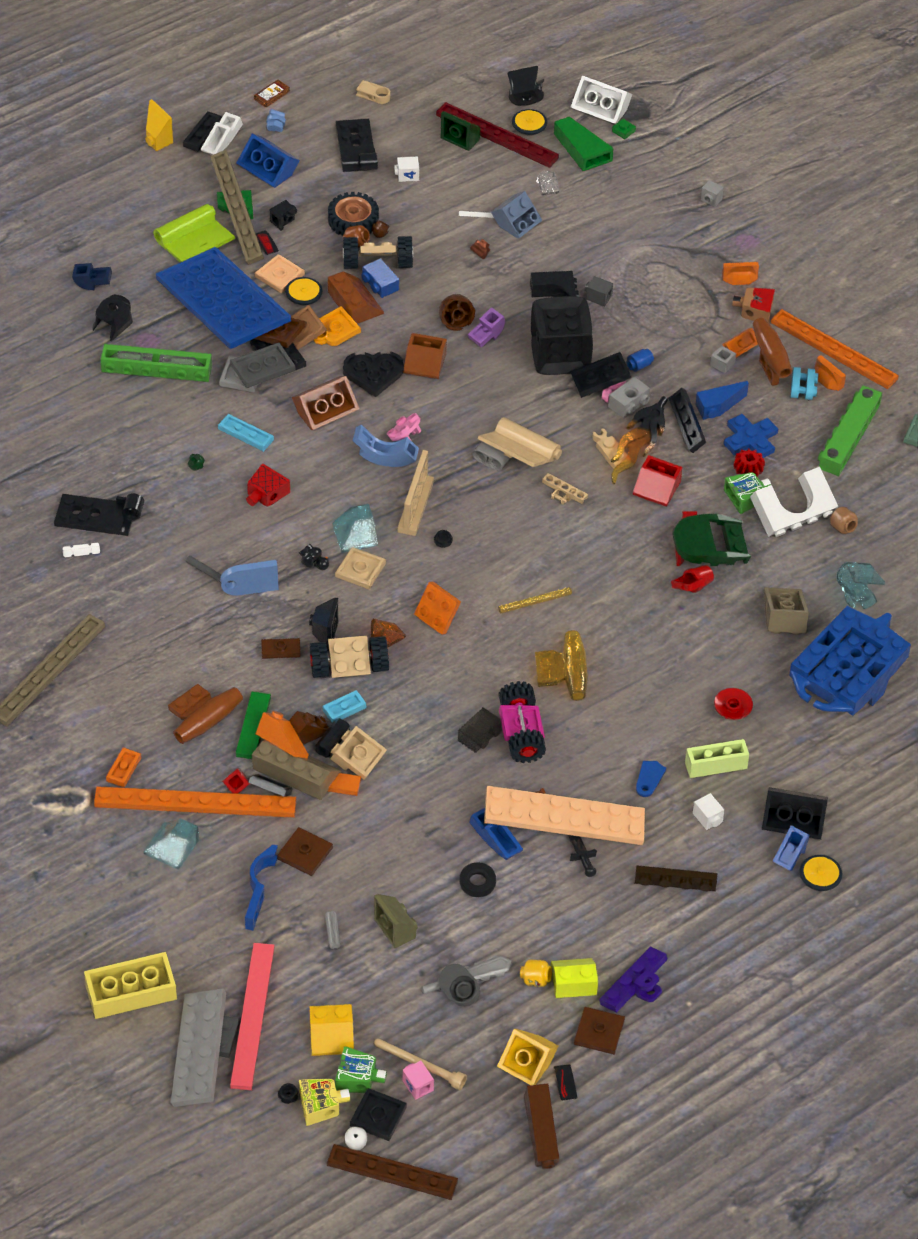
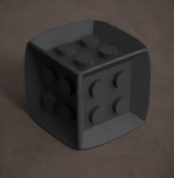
M562 296L535 300L531 310V346L536 371L545 375L571 374L570 371L592 363V321L586 298Z

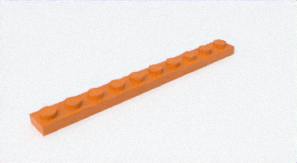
M96 786L94 806L98 808L295 818L296 797Z

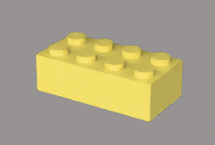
M166 952L84 971L85 985L95 1019L177 1000L176 984Z

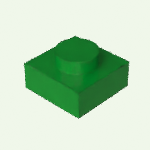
M625 119L612 126V132L624 140L636 131V126Z

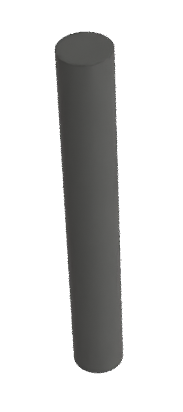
M192 556L187 557V563L220 582V573Z

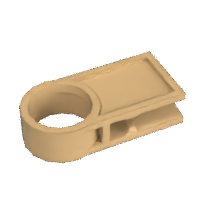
M362 80L356 89L358 91L356 96L379 104H385L390 101V90L387 87Z

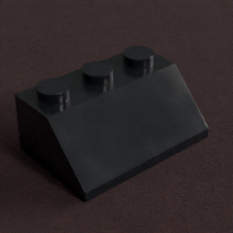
M769 787L762 830L787 834L792 825L809 834V838L821 840L828 797Z

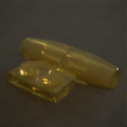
M571 630L565 633L563 653L554 650L535 652L538 687L558 685V683L565 680L571 699L580 701L586 697L587 690L586 651L580 633Z

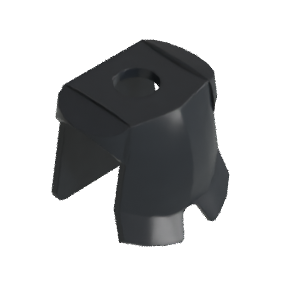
M538 66L513 70L507 73L511 86L509 100L517 106L531 105L543 99L542 86L544 79L536 82Z
M117 294L104 299L96 309V319L92 330L94 331L103 320L111 325L110 341L112 342L133 322L130 301Z

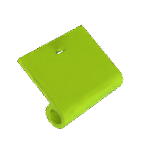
M205 204L153 231L156 241L179 262H183L211 248H218L235 239L231 232L215 220L216 211L209 204Z

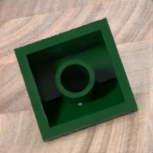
M443 111L441 113L440 138L470 151L480 140V127Z

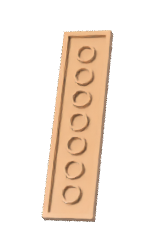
M487 786L484 823L643 845L645 808Z

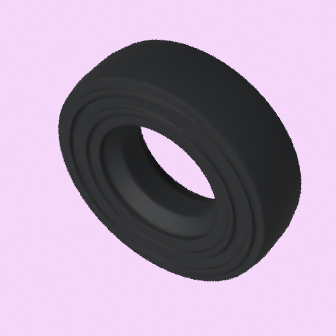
M475 862L468 864L462 869L459 882L461 889L472 897L489 895L496 885L494 870L485 863ZM479 874L484 876L486 881L482 885H474L471 883L470 878L473 875Z

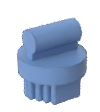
M270 109L266 120L268 131H283L286 121L284 118L285 113Z

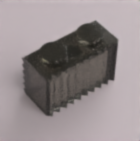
M482 707L479 712L458 730V741L476 753L480 748H486L493 736L497 737L501 733L502 719Z

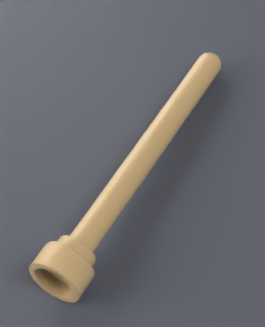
M381 1039L374 1041L376 1047L410 1063L415 1064L422 1061L429 1072L448 1080L451 1087L459 1091L465 1085L467 1075L459 1071L451 1073Z

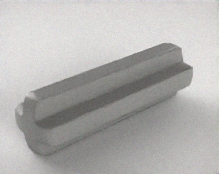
M335 911L326 912L325 919L329 947L331 949H338L340 947L337 915Z

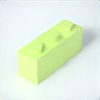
M744 739L687 748L685 765L690 778L743 770L748 768L749 752Z

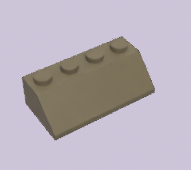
M266 740L262 741L252 754L254 770L319 800H322L328 792L329 786L338 774L342 773L340 769L311 756H308V758L294 757Z

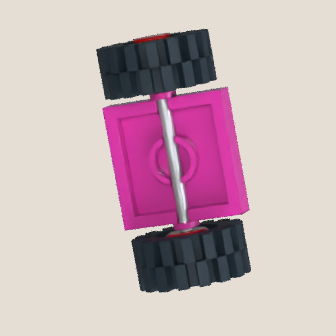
M517 681L516 684L511 682L510 686L506 684L504 688L500 689L501 692H499L501 704L499 714L505 741L509 743L510 754L513 760L516 762L521 760V763H525V761L531 763V760L535 762L537 758L541 759L542 755H545L546 747L539 707L535 706L536 699L533 687L524 681L522 684L520 681Z

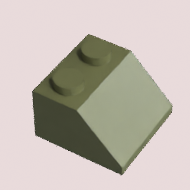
M381 894L374 895V920L393 947L397 948L415 939L418 926L414 918L408 916L404 904L399 903L396 897Z

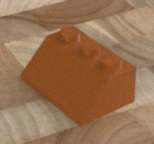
M344 271L328 277V293L338 307L342 306L357 324L384 314L382 308L358 277Z
M347 376L336 377L292 397L298 414L311 430L359 410Z

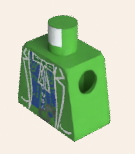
M751 472L726 477L724 491L738 512L743 514L754 508L750 496L755 491L770 486L771 483L768 478L759 481L755 473Z
M344 1046L335 1080L336 1091L348 1089L350 1093H365L367 1088L371 1089L373 1082L385 1083L387 1071L376 1069L375 1056Z

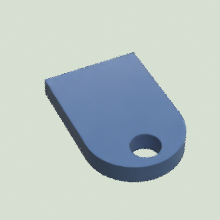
M271 560L228 568L222 573L220 578L223 591L229 595L238 596L279 590L277 561Z

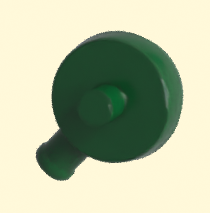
M191 454L188 462L189 468L193 471L202 469L205 461L203 456Z

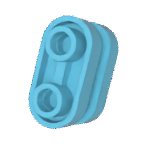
M793 367L790 398L798 399L799 393L805 394L806 400H812L813 397L817 396V386H814V383L817 384L818 373H815V369L808 368L806 374L801 373V367ZM800 380L806 381V387L800 386Z

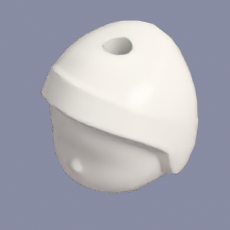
M351 1127L346 1131L345 1143L349 1148L360 1150L366 1145L367 1134L364 1129Z

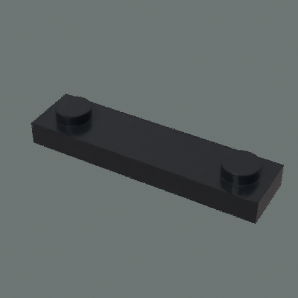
M681 387L668 399L687 448L690 452L694 453L707 442L687 391Z

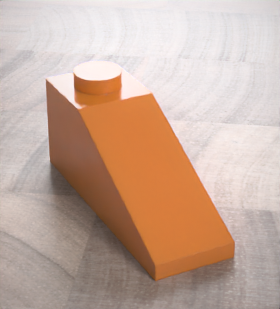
M272 711V713L263 712L256 735L294 757L308 758L309 754L290 721L283 718V714L277 711Z

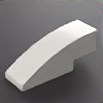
M225 112L221 121L215 123L201 151L210 155L223 151L243 125L241 118Z

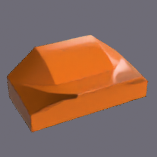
M723 263L722 279L731 285H750L758 279L759 263Z
M822 355L818 356L814 368L815 373H818V382L831 390L839 391L844 388L846 375Z

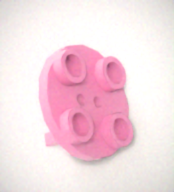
M413 413L407 418L405 416L400 417L396 421L397 425L387 432L388 437L392 441H400L406 437L410 439L408 436L410 433L413 435L419 434L421 432L418 425L420 417L417 413Z

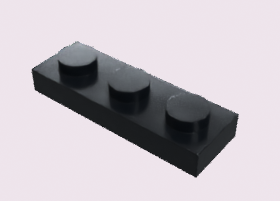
M207 111L183 141V147L199 152L215 123H219L223 116Z

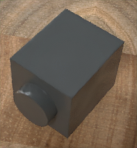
M594 276L585 286L586 300L605 307L612 297L613 283Z

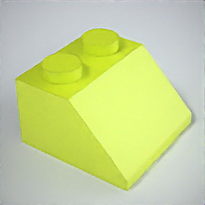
M592 958L551 961L555 998L597 995L598 976L596 964Z

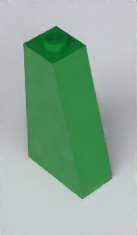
M570 116L554 121V135L582 171L613 161V147Z

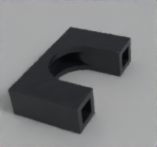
M573 271L531 272V297L579 296V291L575 290L577 288V278L573 277Z

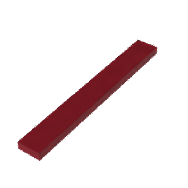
M447 102L436 111V116L440 118L441 113L444 111L479 126L481 137L548 168L559 159L558 153Z

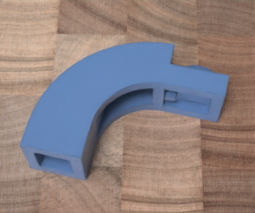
M362 425L356 427L353 442L361 448L359 455L374 464L402 467L416 462L419 448L408 437L397 442H384L374 437Z

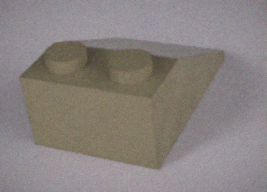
M764 587L765 617L768 631L775 634L790 632L794 635L806 633L809 612L802 589Z

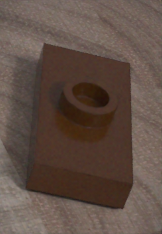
M300 638L261 640L262 659L301 657Z

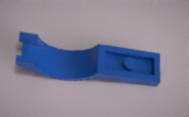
M272 844L256 857L251 864L250 885L253 895L245 916V929L254 930L265 897L264 885L258 882L256 875L262 869L275 866L278 845Z

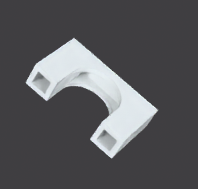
M820 467L804 472L798 478L807 497V509L803 513H792L783 508L772 485L757 490L750 496L768 537L772 535L776 537L786 533L785 530L790 528L794 531L802 527L803 523L812 524L822 516L824 518L830 517L833 511L838 508Z

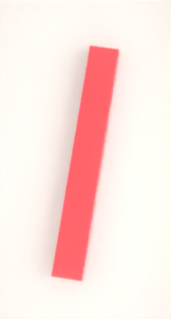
M253 944L230 1084L231 1089L252 1091L274 955V945Z

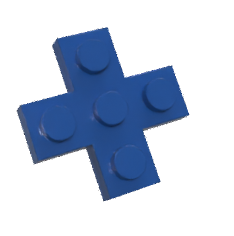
M740 414L727 421V426L735 434L724 439L723 444L734 456L736 453H740L741 449L745 451L748 448L751 451L756 449L757 453H762L763 458L775 452V447L767 439L778 434L779 429L769 418L753 425L743 414Z

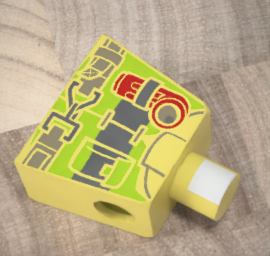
M333 1079L299 1080V1093L306 1126L338 1116L339 1103L350 1102L349 1090L336 1091Z

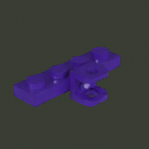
M650 946L599 999L600 1005L617 1013L635 993L638 998L644 1001L654 1002L662 993L661 987L657 985L659 977L655 972L668 960L667 954ZM650 991H654V992H655V993L652 994V995H649V994H648V992H650Z

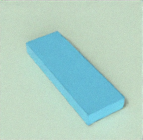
M230 414L218 424L219 430L263 452L274 441L273 435Z

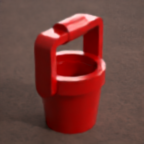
M708 565L689 568L684 571L682 576L671 581L672 588L696 593L714 580V574Z

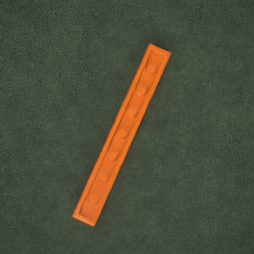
M783 309L771 318L773 325L886 389H889L898 380L899 375Z

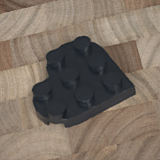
M391 351L390 354L378 352L374 355L366 352L365 355H355V353H352L346 357L343 365V375L374 397H377L398 380L404 370L403 358Z

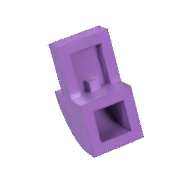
M492 307L479 319L480 324L468 334L469 339L481 348L491 338L496 340L504 328V316Z

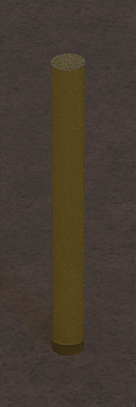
M568 587L498 606V610L501 614L571 595L572 590Z

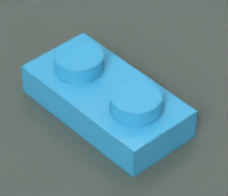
M357 690L323 705V712L332 723L338 718L344 719L366 709V702Z

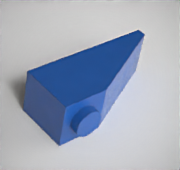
M748 381L697 392L695 405L702 419L721 416L745 398L748 393Z

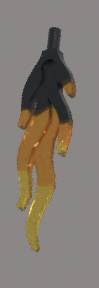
M662 396L658 403L636 412L632 421L626 426V429L629 430L638 422H642L640 426L624 434L618 443L616 455L611 459V462L619 461L625 448H628V454L626 459L613 469L611 474L612 484L616 483L619 473L635 465L638 453L644 445L648 443L642 454L643 457L652 451L657 442V431L659 436L663 434L665 429L664 406L668 401L667 397Z

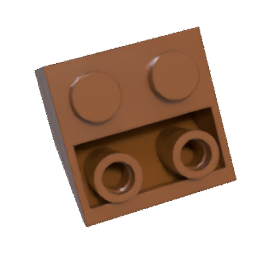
M412 333L407 347L403 373L439 379L446 357L447 339Z

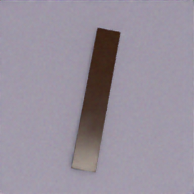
M336 1144L333 1145L327 1161V1166L449 1200H452L458 1183V1178Z

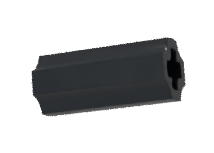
M338 718L332 723L315 745V750L319 755L325 758L330 757L332 749L337 743L340 744L343 735L347 730H350L348 722Z

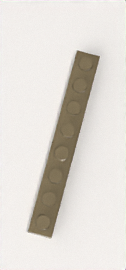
M226 150L211 155L210 157L245 260L248 265L264 259L229 155Z
M89 614L0 704V723L8 727L105 628V622Z

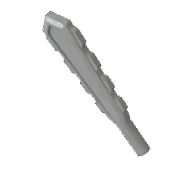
M495 955L488 958L485 962L479 961L474 963V966H465V968L476 981L480 980L483 982L490 980V977L498 978L508 973L512 960ZM439 981L422 986L423 994L441 989Z

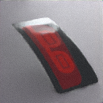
M266 230L256 233L257 239L266 255L279 251Z

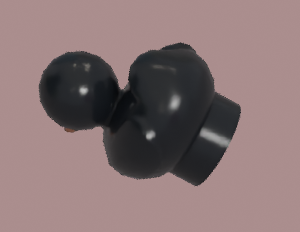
M309 544L299 552L302 557L301 563L304 566L311 568L313 563L316 562V566L320 570H326L329 567L328 557H321L322 550L319 547H313Z

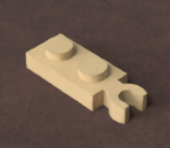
M601 429V435L593 432V440L596 442L597 449L614 471L631 465V459L613 436L607 437L605 429Z

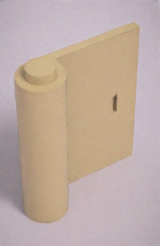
M505 417L501 418L494 432L478 436L479 440L504 452L505 456L509 458L514 457L532 467L552 462L555 459L558 460L562 454L559 444Z

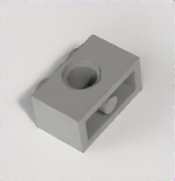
M633 377L609 394L608 407L622 418L633 414L642 405L648 403L650 388L636 377Z

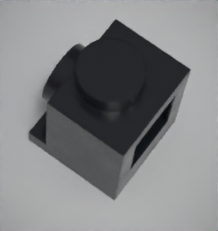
M284 200L270 208V222L282 231L285 225L295 220V214H297L296 207L287 200Z

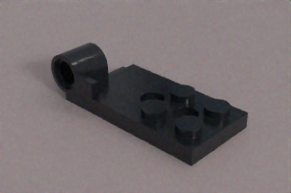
M369 118L336 121L343 172L377 170V153L373 145Z
M135 493L128 494L127 497L117 496L116 501L62 494L54 526L128 536L132 521L139 519L145 500L141 495ZM74 511H81L79 514H73ZM93 513H98V514H100V515H98V516H96V517L91 516V514H93Z

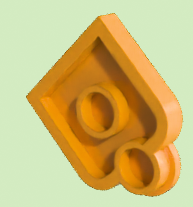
M340 306L319 318L327 331L313 341L319 345L327 343L330 346H337L361 333V328L345 309Z

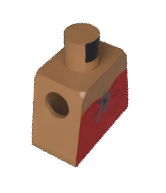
M747 288L744 297L734 295L732 306L742 307L741 316L745 319L755 321L758 318H765L769 323L775 289Z

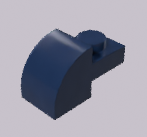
M92 263L75 264L72 278L79 287L94 291L96 285L110 284L112 270L111 267L93 268Z

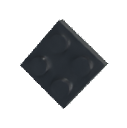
M367 1088L350 1121V1126L360 1127L366 1133L390 1141L407 1108V1103Z

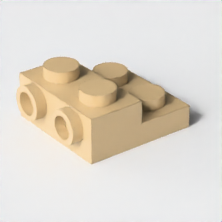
M355 726L352 731L347 730L341 739L344 742L341 745L337 743L332 749L331 753L333 756L330 759L345 771L349 768L365 780L387 749Z

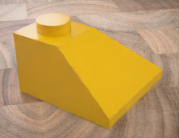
M151 99L149 100L146 142L150 147L158 151L173 143L172 117Z
M514 1029L497 1067L529 1085H536L551 1064L558 1045L542 1036Z

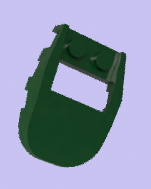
M701 514L685 517L673 528L672 535L676 551L688 562L695 564L705 562L710 563V566H718L719 564L734 565L736 561L741 560L746 564L751 558V554H748L741 525L743 523L742 520L721 514ZM710 522L721 526L727 551H716Z

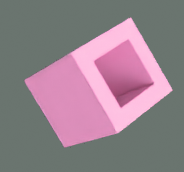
M422 1061L415 1064L411 1063L403 1069L402 1081L415 1100L434 1091V1079Z

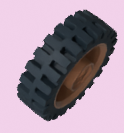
M346 192L344 196L340 194L337 198H333V201L328 206L329 226L333 232L336 231V234H341L342 237L348 227L356 225L364 226L369 231V234H371L373 223L379 220L377 202L373 201L372 197L368 198L367 194L362 196L361 192H358L357 195H355V192H351V195Z

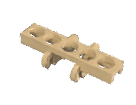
M549 473L542 479V483L555 489L551 493V499L556 498L560 500L562 505L571 499L583 504L584 500L588 498L587 493ZM559 491L566 493L564 497H561L558 494Z

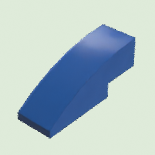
M485 808L471 815L469 823L482 839L505 860L523 851V848L507 826L484 823Z

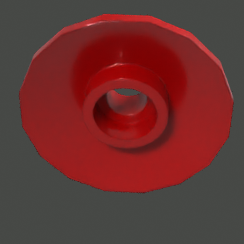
M726 688L716 695L714 705L716 711L724 718L738 720L747 717L751 713L753 701L750 695L742 689Z

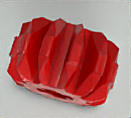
M749 448L747 451L741 449L740 453H736L733 466L736 474L752 472L758 477L764 470L765 461L762 453H757L756 449L754 451H750Z

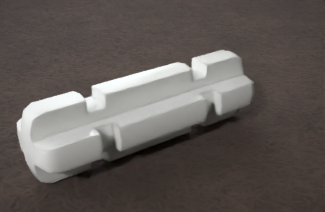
M99 543L63 547V556L65 558L72 557L71 555L83 556L90 555L89 553H100Z

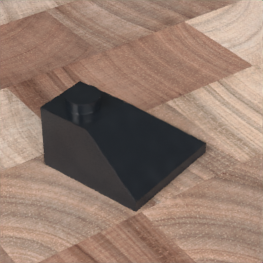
M333 598L317 606L314 614L310 615L309 626H312V634L319 642H326L327 651H329L328 639L335 638L339 623L338 598Z

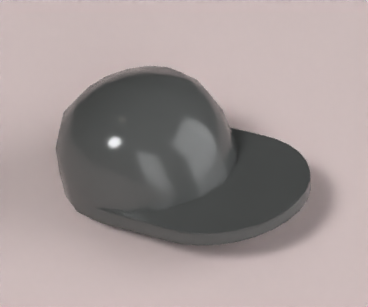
M450 964L441 971L438 979L439 986L454 1003L465 1007L476 1002L480 995V986L464 966Z

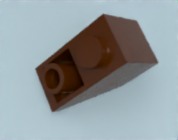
M297 711L289 720L302 744L322 737L329 728L328 722L324 717L312 715L308 712Z

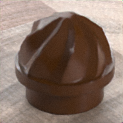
M377 220L376 223H373L372 232L375 237L382 238L388 234L390 226Z

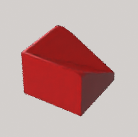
M237 768L222 781L234 794H239L250 784L248 783L249 779L240 768Z

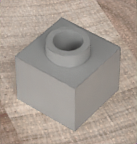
M709 180L702 187L701 201L716 207L723 198L724 187Z
M721 345L711 355L710 366L726 373L735 364L736 353Z

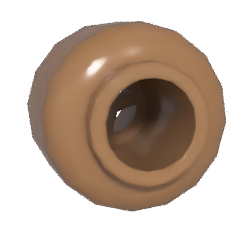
M839 507L833 511L830 523L841 534H848L856 529L858 517L847 507Z

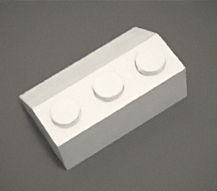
M582 76L571 108L616 124L627 111L633 94Z

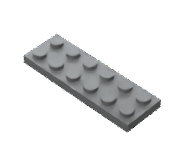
M224 989L184 995L171 1104L174 1107L214 1102L226 1001Z

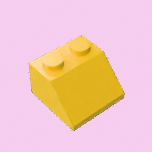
M352 1004L309 1006L312 1056L342 1054L344 1046L354 1049Z

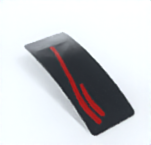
M571 1065L554 1066L561 1101L577 1099Z

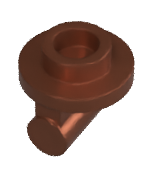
M483 239L480 241L476 240L470 247V250L482 259H485L487 253L490 252L488 248L490 244Z

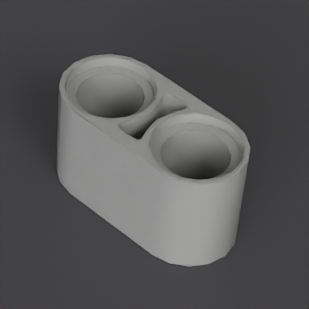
M483 441L480 442L472 453L476 461L497 471H500L511 459L505 456L504 452Z

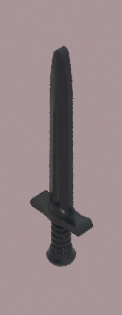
M569 835L576 852L571 853L570 861L581 860L585 868V875L587 877L594 876L596 868L592 866L589 858L595 857L597 850L587 851L580 836Z

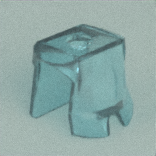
M846 562L837 572L836 579L843 589L845 601L854 609L856 608V603H860L863 609H867L877 602L875 595L867 587L868 584L885 585V581L870 563Z

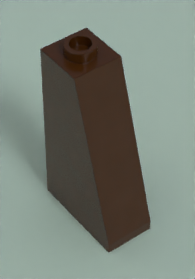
M549 1084L529 1085L524 1094V1103L536 1167L542 1166V1169H550L558 1164L559 1152Z

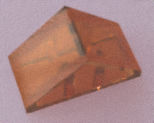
M374 618L371 621V637L386 636L387 648L406 637L404 632L395 623Z

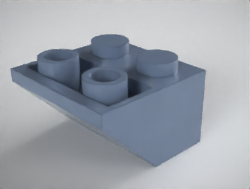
M525 191L512 195L491 212L499 227L516 238L522 237L542 221Z

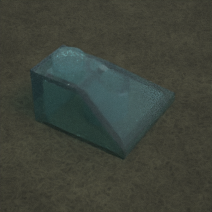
M369 504L350 507L332 523L341 553L350 551L352 547L364 549L378 546L374 518Z
M181 818L164 822L144 850V854L176 869H180L199 841L198 826Z

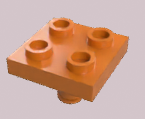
M432 581L428 583L414 615L443 635L447 633L461 601Z

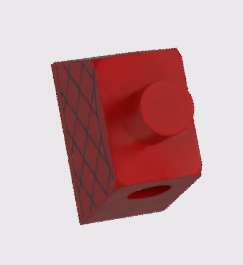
M262 464L248 481L249 496L246 498L247 503L254 506L260 502L266 507L271 506L290 493V480L267 465Z

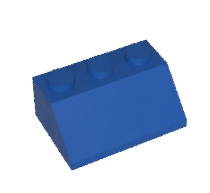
M252 133L236 164L276 188L292 176L300 160L264 137Z

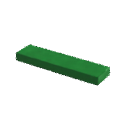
M251 692L236 749V757L252 759V754L259 746L261 739L260 736L256 735V731L263 712H268L271 694Z

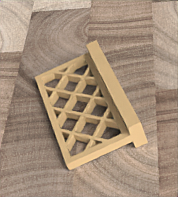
M426 450L422 451L398 525V533L413 536L417 534L434 483V477L428 476V451Z

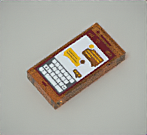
M276 80L255 94L254 100L264 107H268L290 92V87L280 80Z

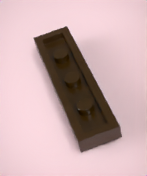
M636 865L634 884L716 892L718 873Z

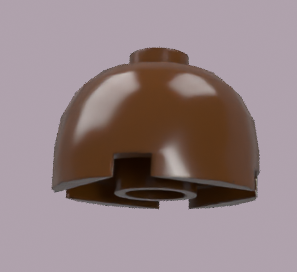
M452 294L447 296L439 306V316L442 323L448 329L460 331L463 329L462 327L469 326L474 320L475 308L466 296Z

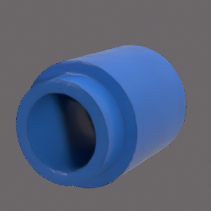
M641 349L627 357V367L637 372L651 365V362L654 361V356L649 349Z

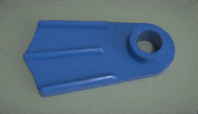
M643 761L636 785V792L642 797L651 796L666 772V767L657 761Z

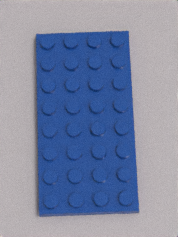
M216 247L156 273V279L229 349L235 348L291 321L290 314Z

